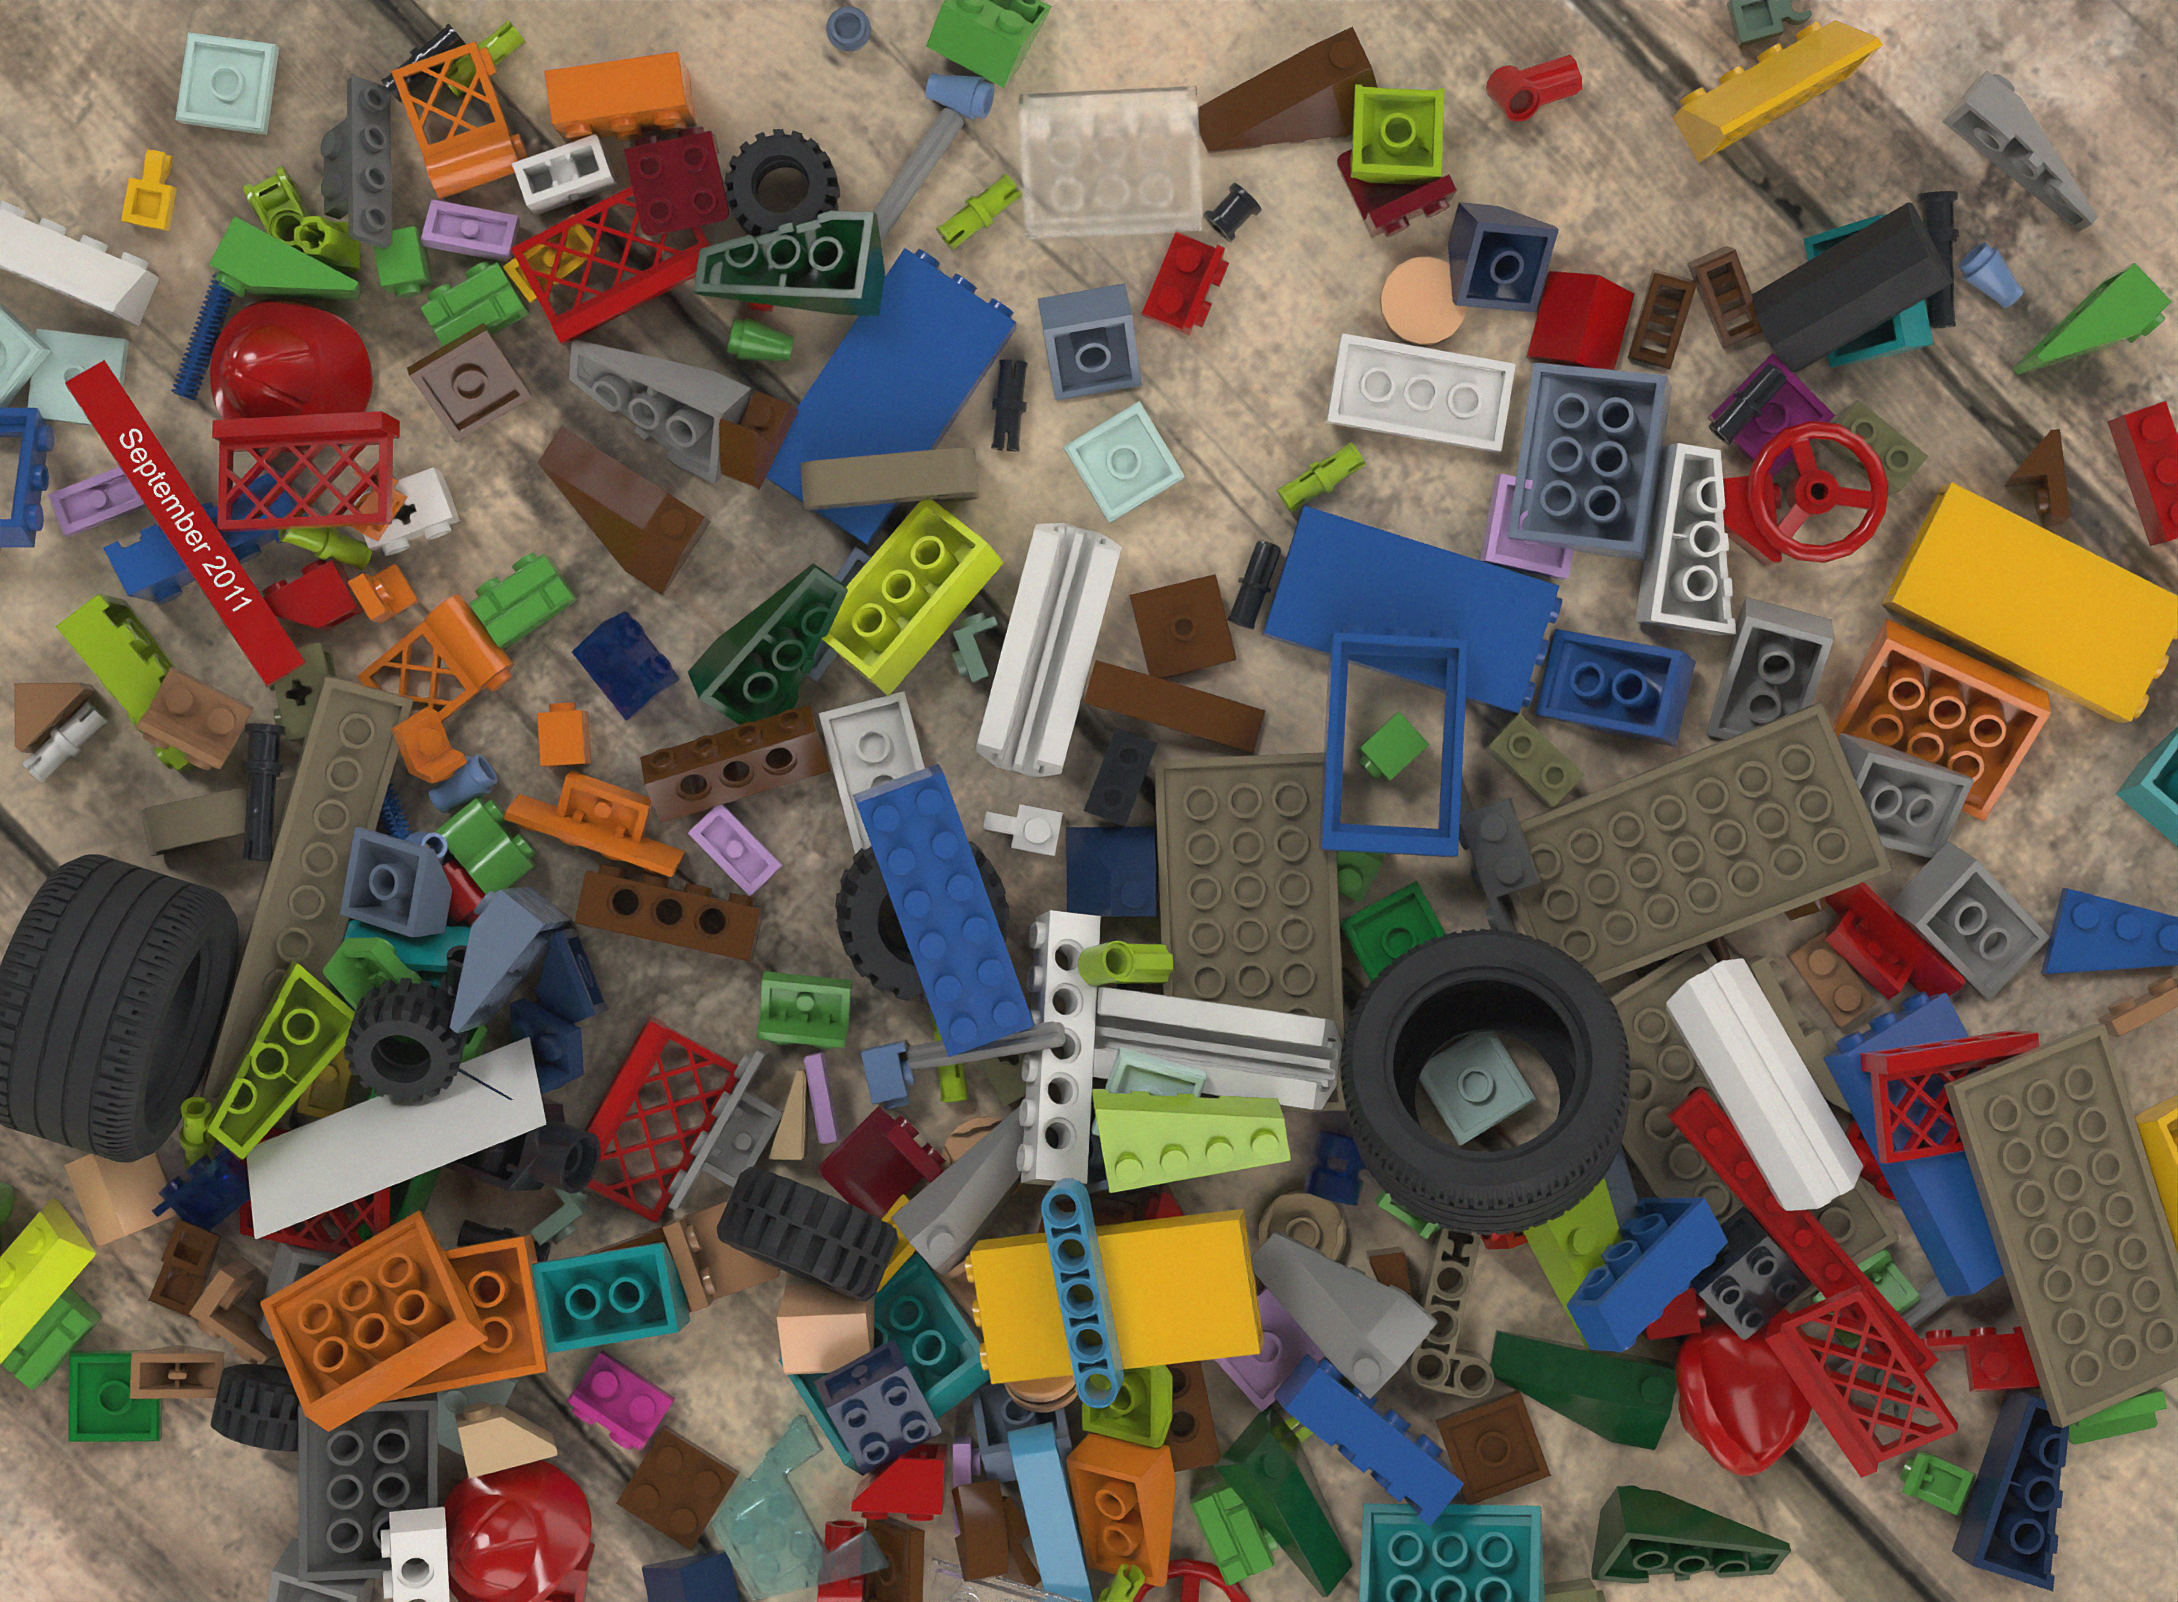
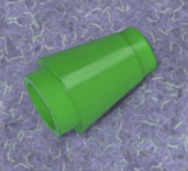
M748 316L745 317V320L734 317L727 352L736 354L737 359L782 360L789 362L794 336Z

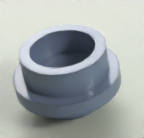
M846 6L837 9L831 14L827 21L826 31L829 41L834 47L844 52H854L861 49L868 42L871 26L868 17L863 11L855 7Z

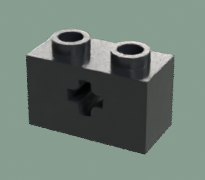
M1116 727L1084 811L1125 827L1158 743Z

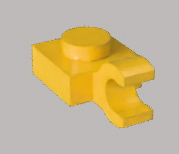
M147 149L142 180L131 177L128 179L121 217L122 222L167 232L170 231L177 188L166 185L165 182L171 172L173 156L166 155L165 152Z

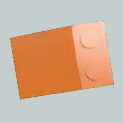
M1090 1432L1066 1458L1087 1567L1116 1575L1121 1565L1128 1564L1125 1577L1133 1564L1144 1573V1583L1163 1587L1167 1582L1176 1479L1170 1447L1163 1445L1157 1449Z

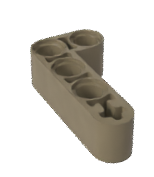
M971 447L826 459L800 464L803 504L806 510L939 499L941 502H958L980 498L975 449Z
M293 777L276 780L273 829L279 828ZM248 786L142 809L141 817L150 856L169 854L189 849L195 845L245 835Z
M1441 1228L1435 1232L1419 1305L1430 1315L1436 1311L1448 1313L1449 1323L1440 1332L1430 1331L1406 1360V1365L1411 1376L1420 1386L1467 1398H1480L1485 1396L1494 1384L1493 1371L1481 1355L1456 1348L1479 1250L1480 1235H1477V1232H1472V1234L1468 1235L1467 1239H1459L1456 1253L1460 1257H1464V1260L1461 1262L1452 1256H1442L1443 1251L1452 1255L1454 1241L1448 1236L1449 1229ZM1447 1267L1458 1269L1459 1280L1454 1287L1443 1289L1438 1286L1437 1277L1439 1272ZM1430 1354L1439 1357V1367L1433 1374L1423 1375L1418 1373L1417 1364L1423 1356ZM1469 1365H1478L1482 1367L1481 1379L1473 1385L1463 1384L1460 1380L1462 1370Z

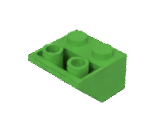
M945 0L941 5L926 47L1005 88L1020 68L1052 6L1041 0Z

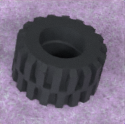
M773 129L774 135L766 137L764 132L756 134L757 141L751 145L745 141L739 147L742 153L738 157L732 156L729 162L731 171L725 175V184L727 186L725 194L731 212L747 235L757 237L779 230L778 226L792 222L794 225L818 219V214L838 211L839 205L837 201L840 197V187L836 172L827 153L823 152L819 144L812 138L806 140L802 133L793 130L792 134L788 135L784 133L783 129ZM787 167L799 170L806 176L809 183L808 194L802 204L796 209L785 213H775L763 208L757 197L762 179L768 173L778 168Z
M401 978L400 983L395 984L390 979L382 982L381 988L373 986L367 991L366 997L360 999L345 1042L344 1054L345 1060L350 1061L348 1068L351 1074L360 1075L359 1083L364 1088L371 1086L375 1089L374 1094L380 1097H384L385 1094L393 1096V1101L403 1102V1098H410L412 1102L422 1101L425 1094L430 1098L439 1095L441 1088L447 1089L452 1084L453 1077L457 1075L468 1037V1030L456 1033L450 1028L456 999L446 998L448 992L443 988L439 987L435 990L430 987L431 982L424 980L417 984L412 983L411 978ZM392 1035L408 1036L422 1044H405L393 1038Z
M240 1364L222 1370L210 1426L222 1436L241 1444L268 1450L297 1452L298 1405L300 1401L287 1369L263 1364Z

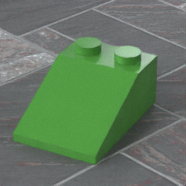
M235 216L209 263L217 275L215 280L219 282L218 285L242 298L246 291L257 297L356 301L359 300L362 294L359 282Z
M2133 263L2107 277L2012 369L2019 375L2113 346L2126 339L2132 343L2141 335L2145 337L2165 320L2161 312L2172 301L2136 263Z

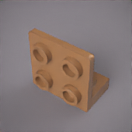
M172 666L149 709L140 718L136 728L144 732L142 737L146 741L157 747L168 749L171 745L187 753L185 759L199 768L210 770L213 766L221 769L254 707Z
M728 1201L671 1220L662 1227L692 1312L709 1307L714 1300L776 1279L781 1274L780 1269L736 1250L718 1239L717 1225Z
M241 1257L217 1272L189 1314L199 1320L197 1326L204 1333L217 1339L222 1336L235 1345L234 1352L243 1360L252 1364L259 1362L265 1365L278 1356L280 1352L275 1340L268 1339L256 1326L257 1320L234 1305V1303H241L253 1287L254 1282L249 1278L257 1268L251 1262Z

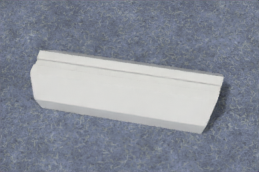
M1066 523L1036 524L976 745V752L997 768L1016 771L1034 778L1062 773L1122 546L1102 533L1088 529L1085 530Z
M1744 959L1723 960L1705 972L1686 981L1666 1002V1010L1778 1204L1786 1211L1819 1209L1831 1202L1835 1197L1854 1189L1863 1165Z
M1098 986L1093 1077L1109 1079L1118 1049L1122 1047L1206 1071L1207 1078L1201 1093L1221 1096L1278 1098L1280 1105L1320 1110L1324 1107L1337 1085L1342 1042L1335 1021L1332 1019Z

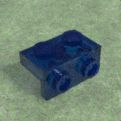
M626 611L602 622L572 651L576 659L626 721L635 717L662 691L670 688L680 679L672 669L670 661L657 650L646 636L640 623L633 619Z
M227 1148L213 1159L204 1154L185 1171L190 1177L184 1181L178 1175L158 1192L163 1200L152 1212L158 1218L171 1207L181 1219L211 1230L251 1199L248 1171Z

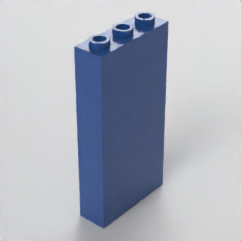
M904 248L885 276L879 316H858L796 408L799 411L766 479L803 503L801 463L826 459L935 450L1016 331V322L1011 319L1014 312L994 298L987 303L976 296L974 292L977 287L959 274L955 273L951 279L939 271L937 268L940 263L925 251L918 249L914 254ZM900 502L814 511L870 548Z
M1304 505L1298 518L1262 636L1329 657L1330 635L1333 632L1341 633L1342 625L1368 627V634L1385 635L1386 628L1413 629L1412 637H1430L1431 630L1457 631V639L1469 640L1466 700L1515 715L1520 713L1521 707L1528 708L1532 701L1536 683L1530 681L1535 664L1541 666L1544 662L1549 646V641L1543 639L1548 622L1555 624L1563 599L1556 597L1559 585ZM1349 654L1348 663L1445 693L1447 659Z
M1922 991L1903 1000L1901 1004L1904 1009L1896 1014L1893 1011H1889L1869 1021L1868 1024L1871 1029L1861 1034L1860 1031H1857L1839 1039L1835 1043L1838 1049L1823 1059L1946 1296L1973 1295L2004 1275V1271L1965 1151L1889 1164L1879 1163L1871 1072L1861 1071L1860 1053L1968 1037L1947 993L1927 996L1926 992ZM1974 1067L1970 1068L1965 1076L1975 1073L1977 1070ZM1935 1073L1930 1076L1922 1090L1935 1101L1946 1082ZM1910 1077V1079H1911L1912 1081H1914L1915 1078H1916V1077ZM1898 1079L1887 1081L1889 1101L1896 1107L1908 1090ZM1916 1097L1905 1115L1918 1126L1929 1108ZM1948 1101L1943 1109L1954 1118ZM1937 1117L1926 1135L1938 1144L1941 1143L1950 1127ZM1899 1123L1892 1134L1894 1151L1902 1150L1912 1135L1901 1123ZM1921 1142L1918 1147L1925 1145Z

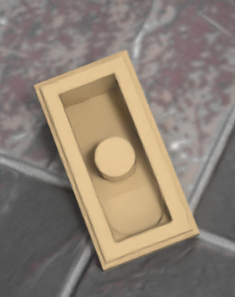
M805 1067L799 1068L796 1072L769 1159L802 1160L807 1155L809 1085Z

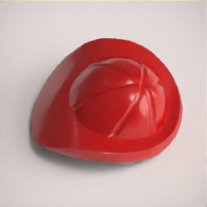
M275 298L260 300L238 311L221 331L213 349L210 364L211 393L215 407L222 420L365 412L372 395L373 376L371 363L359 334L339 316L311 304L293 299ZM287 449V450H282L280 453H293V452H292L290 449Z
M1725 1321L1702 1326L1701 1332L1690 1334L1678 1349L1675 1362V1377L1679 1390L1678 1410L1680 1421L1685 1431L1695 1441L1704 1446L1711 1457L1723 1469L1744 1477L1755 1476L1771 1467L1799 1438L1807 1426L1812 1406L1766 1342L1765 1336L1768 1324H1764L1748 1339L1743 1340Z
M543 1460L470 1479L467 1475L453 1488L442 1507H445L449 1589L458 1602H541L578 1565L590 1543L592 1522L585 1494L580 1486L566 1473Z

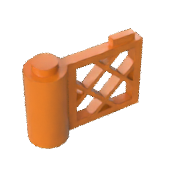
M474 41L391 71L424 157L428 176L440 200L514 174L515 171L512 163L529 158L520 133L511 134L492 85L490 76L497 74V70L488 47L479 50L477 42ZM471 54L476 74L469 88L446 78L455 59ZM444 64L440 74L430 70V68ZM423 71L438 79L427 103L411 96L405 77ZM479 81H481L486 96L475 92ZM444 82L467 93L456 117L434 107ZM473 96L489 103L495 122L477 128L462 120ZM414 103L425 107L421 118ZM433 111L454 121L445 140L430 145L424 126L430 112ZM460 125L470 129V131L456 135Z
M456 594L432 610L420 625L357 675L363 685L383 690L373 677L386 666L401 668L398 695L412 698L415 702L428 703V707L436 710L437 704L446 705L438 712L441 723H443L485 688L488 687L491 692H494L510 681L513 676L509 671L514 666V663L505 651L498 647L483 623L462 596ZM423 636L434 648L432 666L410 664L412 645ZM402 654V663L393 662V660H395L399 655ZM441 659L445 662L448 668H441ZM410 669L431 672L429 697L407 695ZM440 673L455 675L466 690L454 700L438 699Z

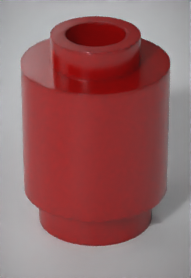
M455 858L442 866L452 888L448 914L457 925L466 921L469 926H472L479 917L474 913V910L486 894L469 875L464 866Z

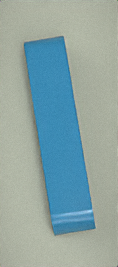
M1063 1178L1052 1185L1044 1196L1041 1203V1213L1077 1393L1086 1405L1092 1408H1104L1115 1400L1124 1381V1370L1089 1194L1086 1187L1080 1181L1074 1178ZM1058 1194L1070 1196L1076 1204V1211L1064 1212L1060 1210L1055 1203V1196ZM1067 1239L1079 1241L1084 1247L1085 1255L1081 1257L1069 1255L1064 1248V1241ZM1076 1284L1088 1286L1093 1292L1094 1299L1090 1301L1078 1299L1073 1293L1072 1286ZM1084 1329L1097 1331L1101 1335L1103 1343L1097 1346L1086 1343L1082 1338L1081 1331ZM1102 1374L1110 1380L1111 1388L1107 1390L1096 1388L1090 1380V1375Z
M1053 1422L1008 1431L1011 1456L1047 1602H1094L1091 1582Z

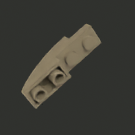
M1759 955L1746 960L1748 968L1825 1101L1843 1111L1851 1113L1823 1059L1838 1049L1830 1033L1823 1034L1821 1029L1814 1027L1804 1031L1801 1030L1800 1026L1805 1024L1803 1015L1793 1000L1787 1001L1780 987L1785 984V979L1774 960L1768 962L1766 957Z

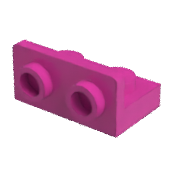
M601 1350L576 1389L567 1399V1402L574 1406L572 1412L582 1421L591 1425L598 1422L610 1430L609 1437L618 1445L629 1450L633 1446L641 1450L676 1398L604 1350Z

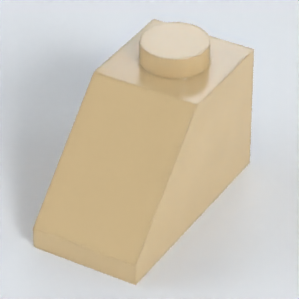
M488 1402L475 1403L465 1407L463 1413L455 1415L469 1479L558 1455L551 1432L499 1403L490 1405Z

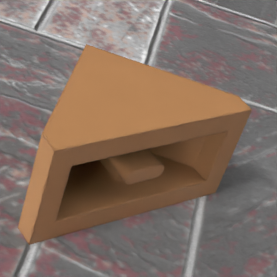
M78 682L14 683L15 747L22 753L36 752L51 737L49 732L55 726L61 728L97 690L91 684Z
M183 1345L132 1352L130 1399L216 1398L222 1370H224L225 1352Z

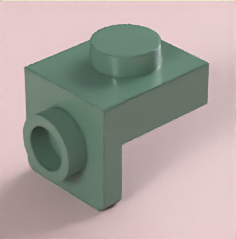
M984 612L959 621L961 629L953 632L960 649L952 653L961 678L970 675L973 684L990 678L974 636L999 627L995 616L986 619Z
M552 1187L565 1205L530 1231L540 1246L550 1238L557 1245L578 1229L573 1221L590 1209L584 1202L588 1199L584 1189L577 1193H568Z

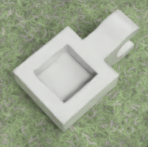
M1019 804L1017 817L986 811L983 829L1012 834L1011 848L1055 856L1063 813Z

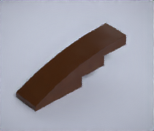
M1099 660L1095 661L1084 699V704L1251 753L1254 752L1265 710Z

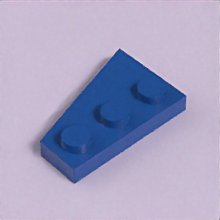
M2068 888L2062 889L2041 970L2042 974L2178 965V917Z

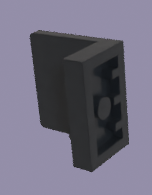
M1743 1206L1720 1226L1728 1243L1715 1255V1261L1710 1266L1702 1269L1690 1281V1284L1741 1339L1746 1340L1810 1287L1811 1282L1774 1243L1751 1213Z

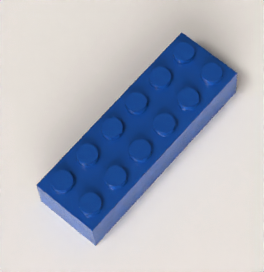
M933 765L854 794V800L948 1057L1033 1027L1034 1023L940 765Z

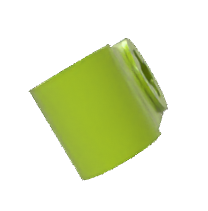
M280 166L276 168L275 175L254 186L249 183L244 185L243 191L251 207L262 221L267 233L304 253L299 245L294 244V240L285 241L284 238L289 226L296 223L301 224L305 216H309L302 203L300 192L287 170Z

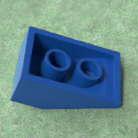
M1555 629L1535 714L1540 717L1634 740L1676 747L1696 661L1681 650Z

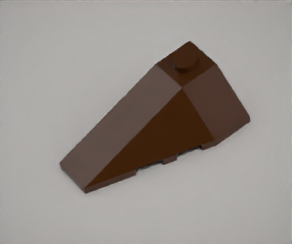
M1352 26L1293 55L1190 111L1189 114L1208 153L1259 148L1262 145L1290 142V144L1302 143L1305 140L1329 137L1331 139L1344 138L1352 135L1355 84L1362 85V87L1378 88L1372 66Z
M561 426L538 461V464L624 571L664 596L711 521Z

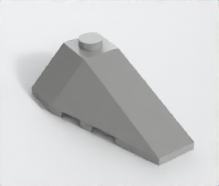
M1986 71L1975 80L1942 122L2078 232L2092 225L2098 218L2022 98L2014 93V86L2003 76L1998 74L1992 75Z
M575 340L571 344L570 381L609 412H616L618 410L637 425L634 430L635 433L644 440L649 436L669 451L666 457L678 467L714 484L720 480L722 474L720 467L719 422L722 418L739 425L750 403V387L708 369L580 340Z
M1020 1106L891 1217L910 1244L934 1270L943 1276L970 1253L978 1240L983 1239L1021 1182L1022 1171H1018L1016 1163L1018 1148L1023 1144L1024 1126H1021L1019 1122ZM1048 1127L1046 1129V1142H1048V1140L1054 1133V1130L1051 1127Z
M1277 1230L1252 1256L1253 1270L1257 1277L1336 1369L1369 1399L1400 1369L1438 1322L1404 1290L1391 1284L1388 1287L1365 1276L1366 1272L1353 1266L1350 1269L1327 1258L1325 1253Z

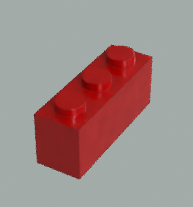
M2163 401L2107 421L2150 546L2178 538V434L2167 402Z

